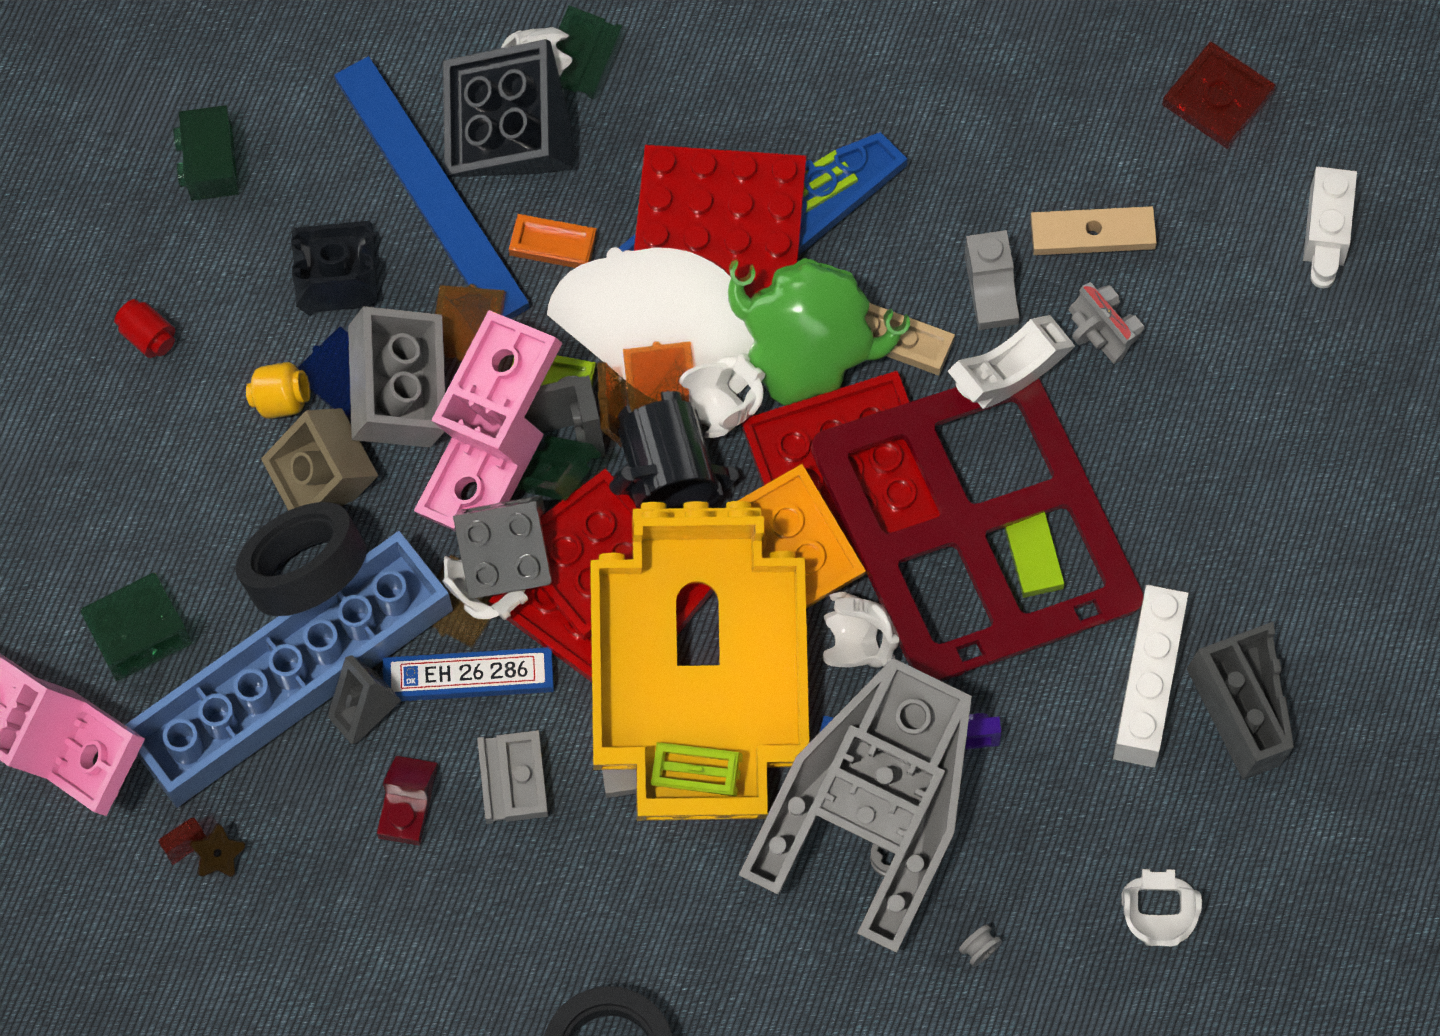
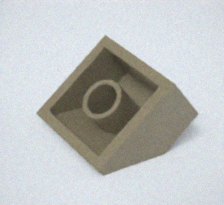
M342 408L306 410L261 458L288 511L316 502H331L344 506L354 501L378 477L361 442L352 440L351 424Z

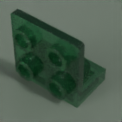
M151 573L81 609V614L116 682L192 644L181 618L176 613L156 573Z

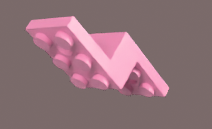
M490 310L487 312L431 420L452 438L414 509L418 515L455 531L453 516L459 510L510 501L544 435L524 417L562 345V342L556 337ZM507 355H514L513 366L505 372H499L498 366L500 361ZM471 482H476L477 491L474 496L468 500H462L461 493L463 488Z
M0 653V760L10 767L48 779L93 812L107 816L145 738L75 691L33 676ZM98 752V759L94 765L93 759L95 754Z

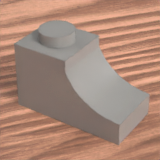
M1007 230L966 236L964 258L978 330L1018 325L1019 313L1014 285V265Z

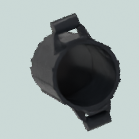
M667 391L660 393L662 401L652 402L638 409L636 408L632 412L630 405H626L618 415L620 421L618 432L628 466H624L610 482V491L615 495L633 496L636 508L640 509L641 504L646 502L666 503V508H683V504L686 502L701 501L709 503V508L714 507L724 496V493L738 479L739 473L732 466L724 467L712 464L697 409L694 408L691 402L681 400L679 392Z

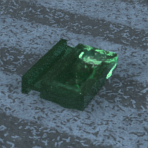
M568 5L559 30L568 34L569 37L556 43L557 49L572 58L571 64L563 70L559 77L562 88L575 93L580 91L588 94L589 98H594L621 34L622 25H612L605 22L606 19Z
M547 435L544 439L547 445L542 451H535L517 487L522 492L566 501L574 491L581 487L582 479L590 470L587 463L591 458L598 459L601 453L591 443Z

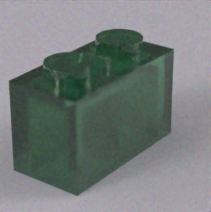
M227 105L179 111L180 127H173L176 151H182L183 162L177 163L180 187L187 186L191 201L239 195L233 127Z

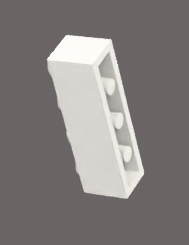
M1146 585L1115 744L1114 760L1155 768L1160 751L1188 598L1187 592Z

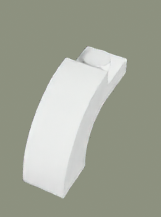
M1051 315L1030 319L1017 333L1000 346L983 355L958 360L948 372L956 381L958 391L973 403L978 402L985 409L1004 401L1030 385L1057 364L1075 345Z

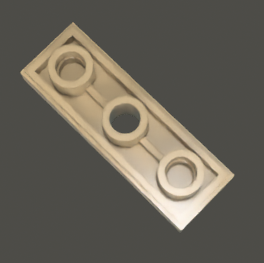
M1153 206L1031 212L1033 255L1156 249ZM1089 231H1095V232H1097L1098 234H1097V235H1090L1088 232H1089Z

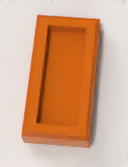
M518 214L509 246V256L576 268L591 262L597 238V228Z

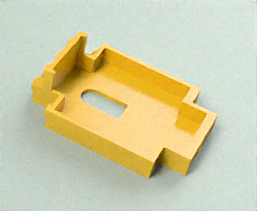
M701 501L686 502L683 504V508H666V503L663 502L642 503L641 509H633L632 512L633 559L625 560V556L622 553H603L599 555V560H591L593 770H636L637 821L766 819L768 815L767 768L791 767L796 756L809 744L805 557L795 558V552L774 551L769 553V558H762L764 516H761V507L751 508V502L731 501L726 503V508H709V503ZM689 584H705L715 592L718 598L719 665L677 666L676 598L681 589ZM657 742L742 753V762H739L738 767L740 778L736 781V787L738 788L737 797L652 786L651 779ZM665 753L664 761L728 768V761ZM663 770L662 774L663 778L725 785L726 778L666 770Z

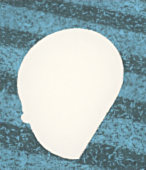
M617 247L611 248L607 252V258L582 264L570 271L559 282L548 304L547 315L624 380L645 395L649 396L652 393L650 397H656V393L653 391L665 376L667 382L665 381L657 393V397H659L657 401L662 400L660 395L662 391H674L671 383H678L679 388L676 392H680L681 395L684 394L683 400L689 402V389L681 388L677 376H679L680 380L681 374L693 367L717 363L725 357L738 358L742 353L748 355L749 349L754 342L744 322L737 318L730 308L727 291L731 277L713 262L684 250L654 247L637 251L626 250L622 253ZM733 370L728 381V387L737 395L748 383Z

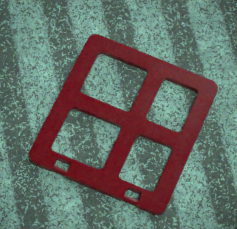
M1039 378L1013 396L985 409L978 402L973 403L970 399L964 397L957 387L823 430L815 435L811 444L813 458L880 604L884 606L890 616L893 632L899 637V645L909 666L940 681H945L962 675L969 670L984 665L988 666L1079 634L1089 628L1128 617L1140 609L1144 597L1143 592ZM1007 402H1014L1018 405L1052 478L978 504H973L968 501L937 436L935 426ZM895 439H903L914 457L940 516L892 533H885L881 530L848 456ZM1057 509H1066L1078 529L1103 581L1104 587L1031 613H1023L1013 597L985 535L1044 512L1046 514ZM946 547H953L959 553L989 617L991 626L938 644L931 639L898 564ZM1094 603L1098 614L1079 620L1074 609ZM977 644L982 655L962 662L957 650Z

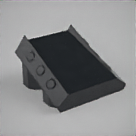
M370 221L293 229L291 238L294 260L292 277L295 288L296 307L311 317L314 312L362 308L363 306L371 307L377 300L373 224Z

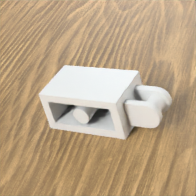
M1316 166L1310 188L1303 261L1312 262L1310 278L1311 282L1318 288L1330 287L1335 281L1339 265L1344 266L1351 239L1357 171Z

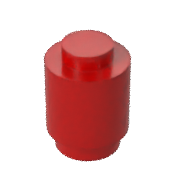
M132 299L126 302L117 312L114 323L118 326L119 333L147 358H152L156 355L159 357L163 356L174 345L175 327L147 302H139L137 299Z

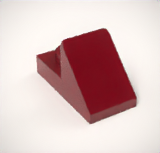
M395 756L383 780L386 794L377 829L378 839L420 846L438 763Z

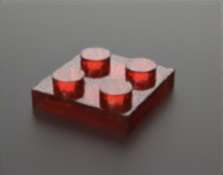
M1210 41L1163 97L1162 105L1228 149L1274 93L1276 84Z

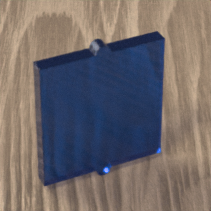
M340 326L320 346L315 345L312 348L313 353L297 368L306 373L312 392L332 409L342 408L346 417L351 414L349 335Z

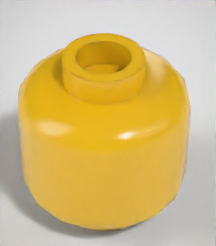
M290 362L261 366L254 371L251 383H248L246 386V397L249 405L252 408L256 407L259 414L266 419L296 415L302 411L305 403L310 399V384L306 373Z

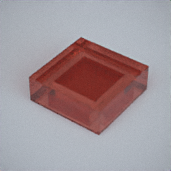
M191 817L161 837L158 843L170 863L174 865L194 851L190 847L191 841L203 839L206 835L196 819Z

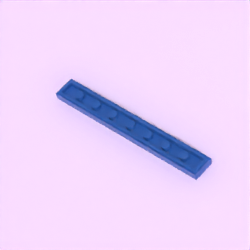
M368 56L334 74L336 83L473 295L480 293V300L482 301H478V303H484L482 307H489L490 311L509 319L530 309L528 300L370 57ZM488 308L483 309V311H485V314H487Z

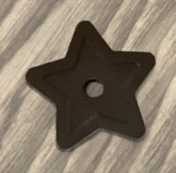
M219 823L203 839L191 841L190 847L200 859L197 870L198 876L203 877L216 870L230 877L234 876V858L245 848L244 841L228 839L222 825ZM216 849L221 850V854L219 856H214V851Z

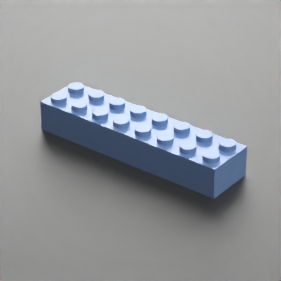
M396 532L366 554L358 573L336 595L309 610L276 617L125 724V726L145 738L137 756L176 808H178L333 697L345 657L353 655L370 668H373L382 662L383 658L389 657L453 611L449 593L401 532Z

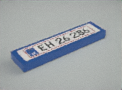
M549 648L385 657L383 658V680L401 701L554 692L553 654Z

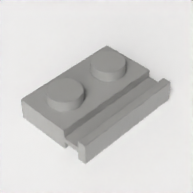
M539 730L496 735V738L484 739V737H478L486 823L491 824L493 821L500 820L508 822L548 817Z

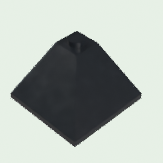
M544 39L443 60L444 170L447 177L529 175L573 168L572 126L551 41Z

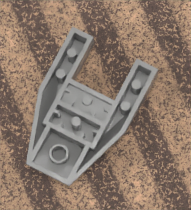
M892 658L796 756L739 876L779 895L817 816L895 854L857 934L897 953L954 835L972 696Z

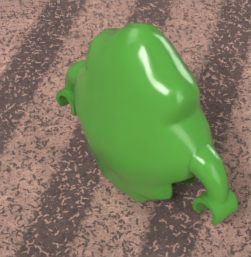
M803 258L794 265L779 268L774 273L772 285L756 292L751 298L745 293L744 286L749 285L755 278L753 264L750 266L748 275L743 278L735 275L738 260L736 259L730 264L729 273L731 279L727 291L730 308L735 316L744 322L748 332L754 339L748 356L751 358L750 362L765 373L762 381L770 397L782 406L840 389L845 370L866 360L883 358L893 350L901 334H904L910 327V319L907 314H905L903 323L900 326L892 327L890 320L893 317V310L889 309L885 312L883 318L884 325L887 328L886 333L880 337H873V332L865 321V316L869 310L867 297L858 287L852 273L837 269L829 264Z

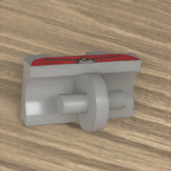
M1089 282L1080 288L1079 297L1068 309L1073 315L1071 319L1078 326L1072 338L1078 345L1090 341L1096 349L1100 348L1111 362L1115 364L1124 358L1130 346L1138 340L1144 330V325L1136 315L1130 314L1121 318L1115 310L1120 303L1119 295L1110 285L1096 289Z

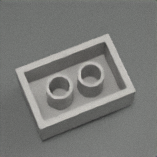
M363 306L348 326L352 440L431 448L445 432L431 421L445 395L442 315Z

